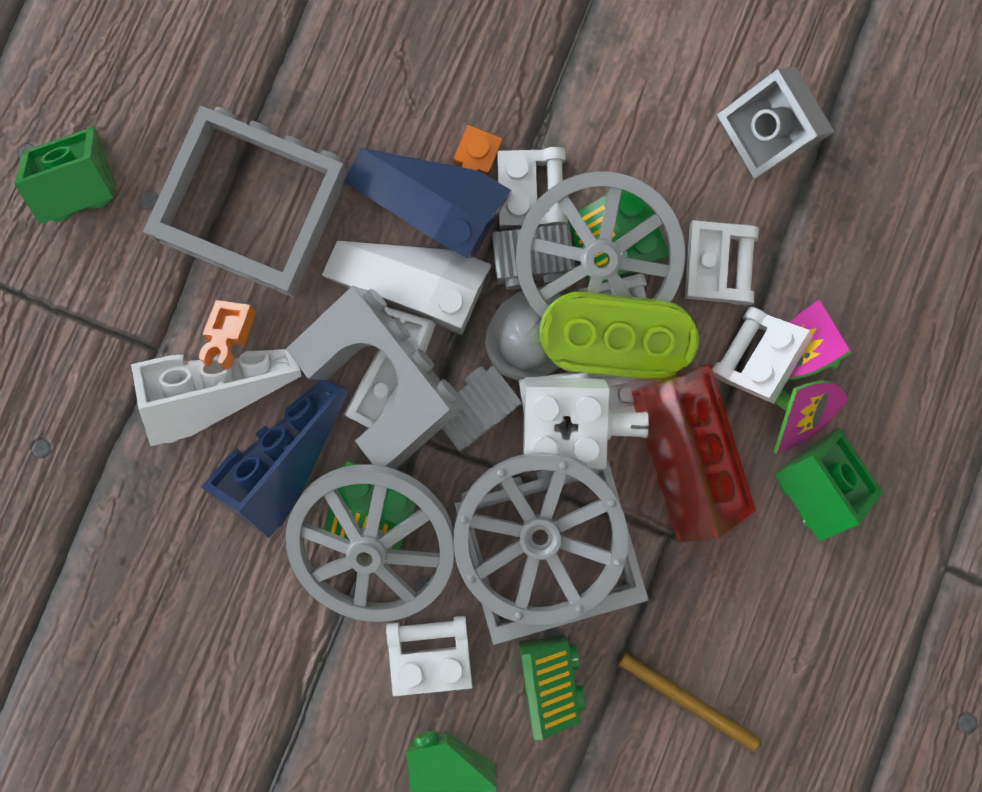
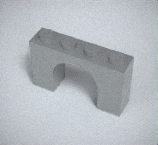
M352 286L290 344L286 350L307 378L315 380L329 379L353 355L367 347L375 346L390 358L397 374L395 399L389 410L357 438L355 442L373 465L397 469L463 409L456 401L459 396L455 389L443 379L440 381L432 371L434 363L429 356L421 349L416 350L408 340L410 333L399 320L395 318L392 320L384 310L387 306L384 299L373 289L366 290Z

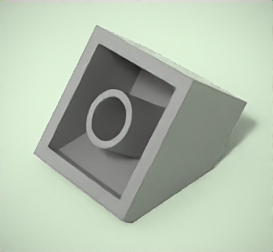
M796 67L775 70L717 114L754 179L803 154L834 133L833 128Z

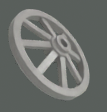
M608 171L578 174L559 182L546 191L527 214L520 229L516 248V267L520 286L529 304L541 318L549 306L546 302L547 299L587 275L590 276L587 292L599 293L603 279H607L617 295L632 297L617 273L619 269L665 277L653 299L671 302L680 285L685 265L683 233L676 215L666 200L644 182L628 175ZM608 186L600 235L595 238L568 195L588 187ZM623 189L640 197L654 210L655 214L613 243L612 236L621 190ZM555 203L559 204L584 243L583 248L533 237L540 221ZM660 225H663L669 246L668 264L628 258L621 255L622 252ZM530 250L577 260L581 264L538 290L531 272ZM600 252L608 254V261L603 266H598L594 263L595 256Z
M529 453L498 463L480 476L471 486L457 514L453 539L454 553L459 572L472 594L488 609L518 623L553 625L573 620L587 613L610 593L625 565L628 551V529L622 507L616 495L604 479L594 470L566 456L552 453ZM532 470L554 471L540 514L535 515L512 476ZM566 475L572 476L587 485L600 498L555 520L552 518ZM498 483H501L524 522L522 524L474 514L483 497ZM608 512L612 528L611 551L560 534V532ZM470 527L520 537V539L475 567L469 549L468 535ZM536 530H544L547 533L543 539H536L532 536ZM559 548L606 565L598 579L580 595L557 554ZM525 552L527 559L515 602L495 592L483 578ZM540 559H546L568 600L567 602L543 607L528 606Z
M351 465L333 470L321 476L300 496L287 523V555L290 565L302 586L327 608L357 620L370 622L393 621L421 611L442 592L448 582L455 560L454 529L442 503L418 480L403 472L384 466ZM352 484L374 485L366 527L359 528L337 488ZM387 488H390L408 497L421 509L384 533L379 529ZM322 496L327 500L349 539L305 523L309 509ZM430 520L438 537L440 553L391 549V546ZM304 538L344 553L346 556L314 569L305 550ZM387 564L434 567L437 569L426 585L415 592ZM352 568L358 572L354 598L337 591L324 581ZM371 573H375L401 599L390 602H368L367 597Z

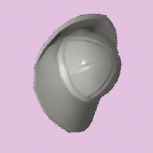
M523 290L517 292L501 304L487 328L485 338L486 350L495 368L500 374L515 380L525 379V377L548 376L559 368L547 356L541 345L539 336L541 317L531 307ZM557 293L547 299L546 302L550 305L562 295Z

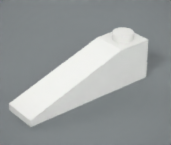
M337 241L322 276L349 288L356 286L366 290L373 289L387 304L410 314L432 320L435 324L462 335L492 265L474 257L467 259L449 249Z
M286 349L246 351L239 358H234V362L228 370L218 363L220 354L214 357L210 367L206 366L201 360L185 361L184 355H170L131 364L138 408L150 446L172 443L178 439L190 437L301 377L298 364Z

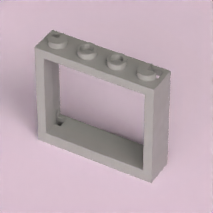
M200 105L143 232L156 242L295 298L345 184L344 180L347 176V171L344 164L341 163L342 159L326 150H321L320 153L309 150L304 142L295 137L286 135L282 139L272 135V131L268 127L258 122L250 121L249 125L236 120L237 117L224 108L215 107L213 111ZM214 129L326 174L283 272L171 227Z
M607 460L606 469L591 468L610 486L620 503L609 461ZM554 471L536 472L538 480L524 484L521 477L514 478L523 495L526 496L547 490ZM566 475L563 485L579 480ZM498 483L500 490L486 494L476 509L511 499L502 484ZM467 492L460 493V494H461V497H462V501H463L465 495L467 494ZM462 501L454 503L457 514ZM606 512V513H607L608 520H609V524H610V527H611L610 518H609L608 512ZM470 527L468 535L469 549L476 567L484 561L475 528ZM629 530L628 551L623 568L626 585L613 588L597 606L573 620L553 625H527L509 619L500 620L498 614L482 604L493 645L649 601ZM486 576L483 580L490 586L488 576Z

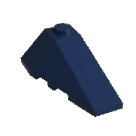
M361 148L344 180L346 184L467 259L476 256L512 191L477 170Z
M320 380L286 408L285 418L276 426L269 429L265 425L256 433L259 439L242 453L237 448L226 457L201 488L247 524L270 538L275 530L284 523L286 517L297 503L348 392L341 386L326 380Z

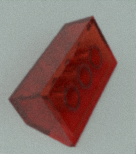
M711 363L678 373L667 379L653 381L631 391L634 398L635 411L637 413H648V426H645L648 429L646 446L652 456L658 475V484L663 491L669 510L670 523L675 529L678 542L720 538L756 511Z

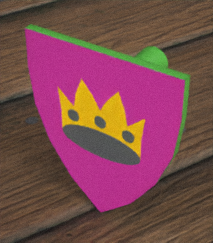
M820 300L803 310L789 322L809 330L813 337L788 380L807 377L826 368L833 370L838 367L841 359L852 353Z
M823 380L793 388L792 395L782 389L774 403L784 409L786 414L774 453L779 454L805 442L822 429L849 400L844 390L833 382Z

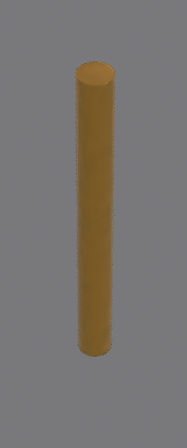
M626 652L619 658L617 666L745 748L754 752L759 746L760 738L636 658Z

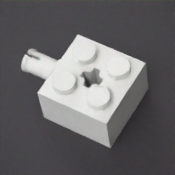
M525 377L523 455L529 453L558 454L575 459L589 468L606 469L607 440H610L611 436L647 438L648 429L645 426H648V413L611 412V408H609V386L605 379ZM563 416H569L572 423L568 424V428H560L559 423H562Z

